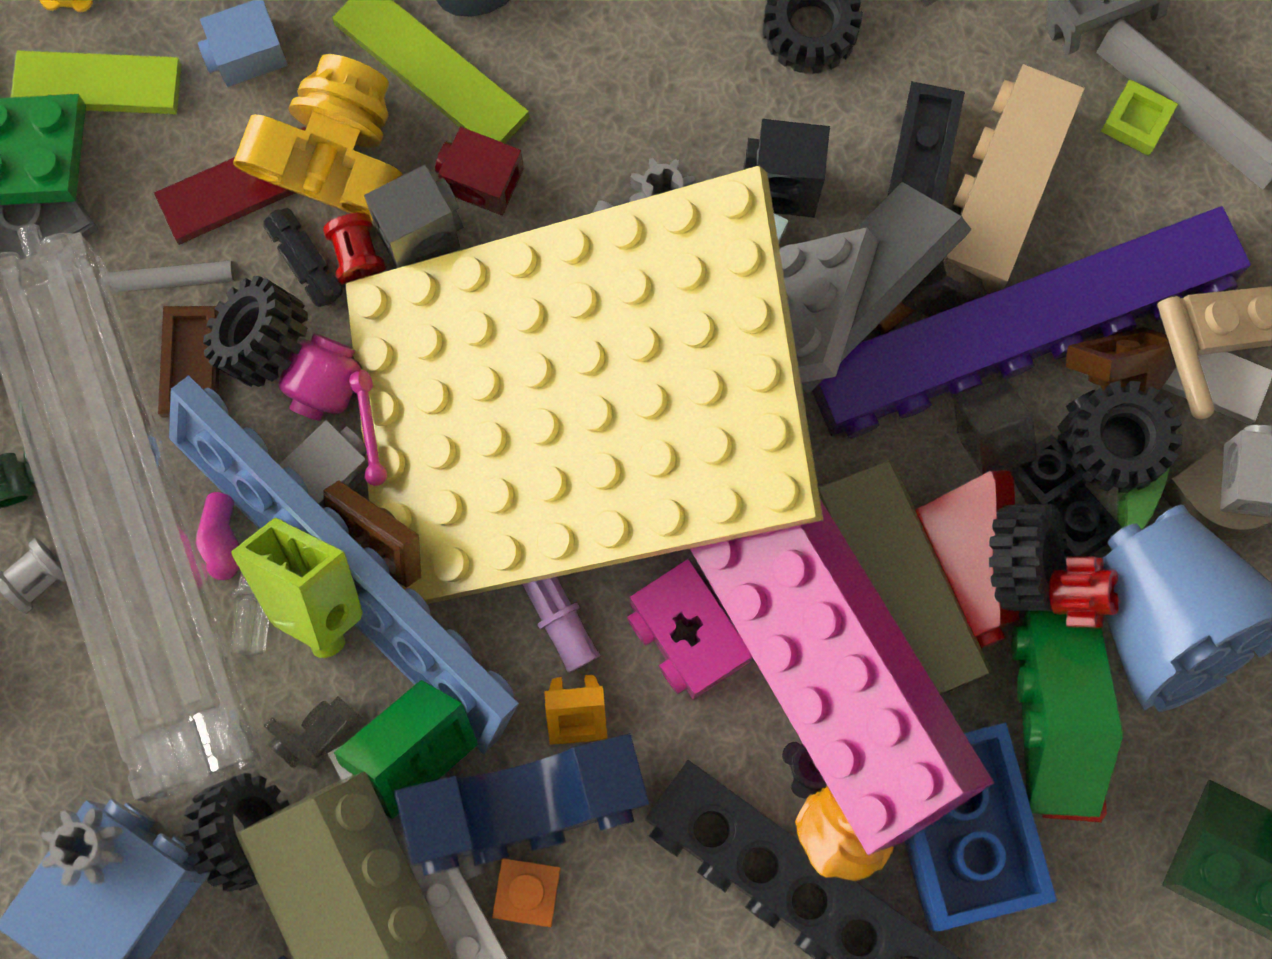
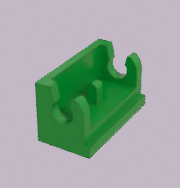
M420 680L337 749L334 754L339 765L349 773L356 775L366 772L386 816L393 820L399 814L395 790L440 779L478 745L463 704Z

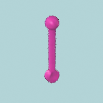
M359 370L350 375L349 382L352 390L358 396L369 465L365 470L364 476L366 482L370 485L379 486L385 482L387 471L385 467L380 465L368 393L373 387V382L367 371Z

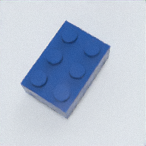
M1006 723L964 733L994 783L904 841L928 931H943L1057 902Z

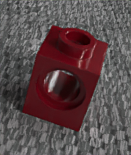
M461 126L453 143L446 141L443 144L435 164V172L438 173L439 180L442 178L446 180L455 198L501 216L504 215L524 170L522 150Z

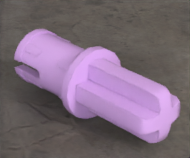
M557 577L523 584L542 620L537 624L539 629H546L568 673L601 656L589 638L576 612L580 609L578 603L571 605Z

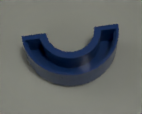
M631 733L572 747L562 753L505 770L470 777L457 778L453 776L395 790L394 792L411 865L421 866L424 876L459 868L458 858L471 855L475 866L506 859L509 857L508 846L526 841L530 842L532 852L566 843L564 831L597 822L600 831L624 826L635 822L633 810L649 804Z

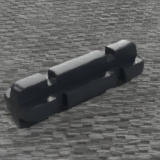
M288 208L276 209L271 212L270 216L263 221V227L274 243L277 241L281 243L277 245V249L300 284L302 285L305 282L308 284L305 287V291L313 304L317 307H322L335 302L342 295L343 288L332 272L329 274L325 272L329 266L305 231H298L301 228V224L294 213Z

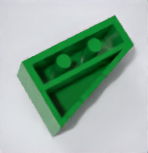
M1026 611L1023 625H1015L1013 627L1011 655L1013 660L1019 661L1020 668L1017 681V695L1019 703H1022L1026 792L1033 814L1100 817L1123 739L1102 628L1067 627V614H1054L1053 611Z

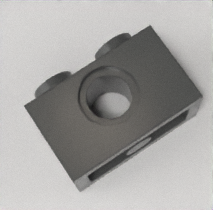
M426 164L364 195L376 231L396 268L450 254L461 249L457 231L464 227L456 211L459 209L456 198L444 178L436 182L434 181Z

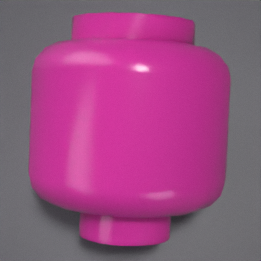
M313 333L310 341L300 340L297 342L302 347L298 355L293 352L289 355L288 359L292 364L287 370L283 369L278 386L283 394L292 399L289 407L290 410L310 419L321 421L324 412L340 414L346 410L354 392L349 382L350 375L362 369L358 361L352 358L355 352L353 348Z

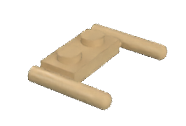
M1272 286L1194 294L1181 299L1175 296L1157 303L1188 405L1194 418H1209L1215 410L1198 355L1272 346Z

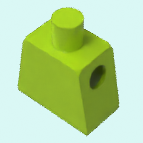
M276 517L231 551L234 560L268 620L276 628L310 646L313 654L319 658L334 656L343 649L345 645L343 634L360 621L363 614L344 551Z

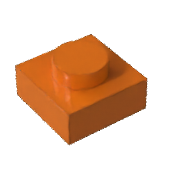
M502 859L492 918L552 927L561 867Z

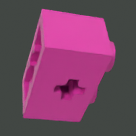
M689 559L630 596V606L634 612L626 618L643 645L647 646L654 641L665 657L666 661L658 666L677 695L686 689L692 700H694L751 662L753 656ZM681 620L686 627L693 624L699 627L695 636L696 645L691 647L685 639L677 643L672 640L675 636V623Z

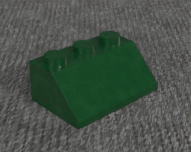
M1208 780L1161 886L1272 941V810L1212 780Z

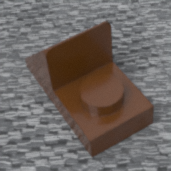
M1145 327L1068 345L1066 368L1088 375V381L1101 385L1102 390H1105L1110 383L1120 381L1121 387H1125L1130 381L1141 382L1139 390L1143 392L1150 386L1160 392L1177 367L1167 335Z

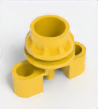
M334 54L321 56L316 71L300 82L297 90L299 97L293 98L289 106L290 114L300 123L307 126L306 130L298 129L267 116L251 115L233 164L254 177L342 211L366 213L371 217L364 195L403 176L395 167L353 150L355 144L367 148L378 147L381 144L383 133L380 129L385 126L388 119V111L384 100L389 87L388 79L374 68L357 60Z

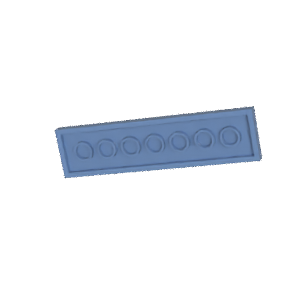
M187 376L171 388L169 439L223 493L232 497L234 504L259 529L276 517L344 551L363 611L360 621L355 626L414 685L423 680L461 702L478 742L476 747L485 754L501 738L519 704L513 698V690L507 681L494 671L487 672L472 657L469 645L457 632L451 629L445 631L430 616V609L425 600L410 588L404 590L389 575V568L382 557L371 548L366 547L363 549L348 534L347 525L337 512L329 507L323 509L308 494L305 482L293 469L289 467L282 469L268 455V449L264 441L254 430L249 427L242 429L228 415L225 403L215 391L210 388L203 390L190 376Z

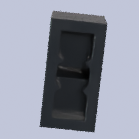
M762 119L759 139L748 138L743 170L760 166L767 172L774 213L815 218L825 181L830 126Z

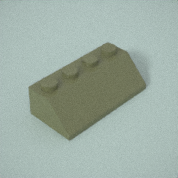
M887 461L818 487L821 501L940 695L942 696L991 673L992 669L977 638L973 635L917 516L914 504L894 462Z
M366 772L336 781L235 833L294 959H453Z

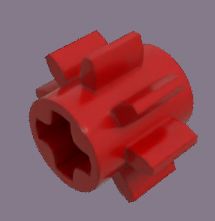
M1067 557V570H1054L1051 575L1049 598L1053 613L1067 614V627L1103 628V615H1116L1119 610L1118 593L1114 592V586L1118 582L1117 571L1103 570V558Z

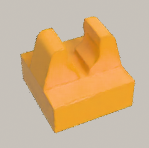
M585 675V688L564 689L562 677L552 679L549 691H544L550 745L608 739L603 686H599L594 675Z

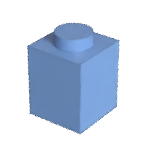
M252 0L200 18L207 39L198 42L203 60L209 73L220 72L227 87L288 66L263 0Z

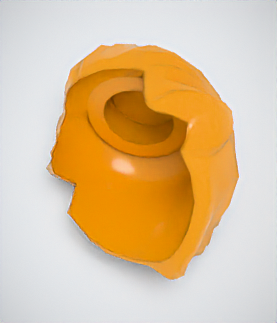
M828 785L826 788H822L821 792L809 795L806 798L795 821L799 841L805 849L810 863L820 875L826 878L838 877L851 881L868 878L874 872L882 870L894 850V846L868 855Z

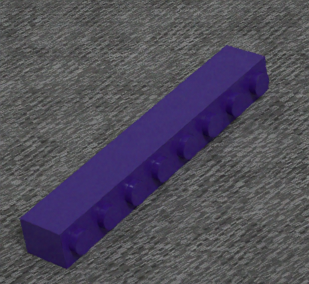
M1223 206L862 342L840 362L836 377L823 379L812 390V393L831 436L846 431L848 438L859 437L876 429L880 425L878 418L897 411L901 419L911 417L928 409L932 405L929 400L930 398L948 391L952 399L963 397L983 386L982 378L1001 372L1003 379L1015 377L1034 367L1035 364L1032 360L1050 352H1052L1054 359L1067 357L1068 345L1084 342V339L1099 333H1103L1105 337L1130 331L1137 326L1136 319L1153 313L1156 320H1162L1157 303L1164 299L1175 296L1181 299L1188 295L1235 290L1238 287L1236 280L1251 266V263Z

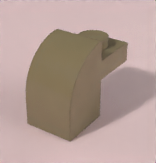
M1217 446L1167 482L1162 493L1172 508L1184 505L1193 517L1219 539L1242 538L1272 522L1271 517L1220 511L1223 454Z

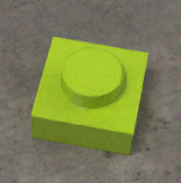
M1129 79L1100 132L1149 156L1159 141L1178 103Z

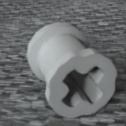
M34 538L29 543L30 550L4 572L0 571V592L16 609L24 614L33 609L31 602L57 580L65 582L71 576L55 554L38 538Z

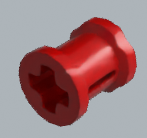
M366 213L342 215L330 220L323 227L325 238L333 243L338 259L339 268L336 270V275L339 283L345 284L376 275L386 269L383 258L376 255L369 232L373 224L370 215Z

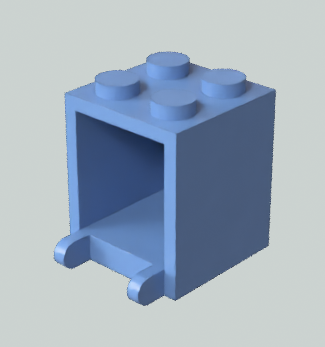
M110 799L106 805L86 800L76 813L80 822L83 823L86 813L90 808L103 811L101 827L122 828L123 833L113 839L114 852L119 853L124 858L123 861L109 862L101 869L104 874V883L92 884L87 879L85 872H82L75 886L62 885V875L65 869L61 867H43L40 863L0 918V931L39 959H150L210 873L207 871L199 875L193 866L200 859L197 853L189 856L185 849V846L189 844L176 836L169 838L162 833H159L158 836L152 833L150 829L155 821L135 806L127 802L122 805L113 799ZM84 838L75 839L73 849L80 852L81 856L89 857L92 853L93 845L86 843ZM50 851L45 856V858L51 855Z

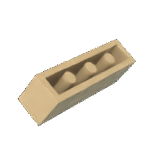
M1024 64L1014 83L1004 79L992 107V111L1001 114L995 130L985 126L973 154V158L982 161L976 177L965 174L953 205L963 208L960 216L964 218L972 230L941 261L937 271L938 274L989 294L1004 289L1084 92V87Z

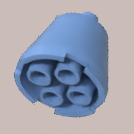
M1178 505L1169 509L1154 524L1143 530L1138 524H1131L1118 531L1108 540V545L1112 551L1103 557V570H1116L1118 573V582L1114 585V592L1118 593L1119 610L1116 615L1105 616L1130 689L1144 711L1154 705L1160 713L1186 704L1226 683V676L1243 667L1254 657L1253 650L1259 658L1265 657L1272 651V582L1193 517L1184 505Z

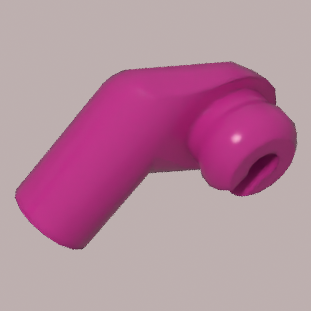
M220 492L211 493L206 497L196 535V545L200 555L206 562V569L209 575L217 580L224 581L231 579L240 569L231 554V551L239 546V543L229 525L234 508V500L228 494Z

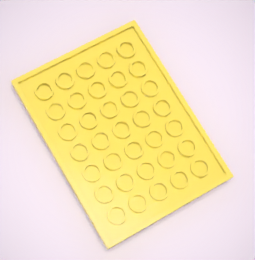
M760 166L345 283L352 348L355 350L353 357L361 365V369L367 371L372 378L373 387L368 392L380 465L385 467L387 471V478L383 484L373 486L367 482L369 501L379 508L387 509L396 520L419 534L421 578L407 588L416 591L427 604L823 520L768 175ZM361 421L362 439H363V442L365 443L364 434H363V427H362V421Z

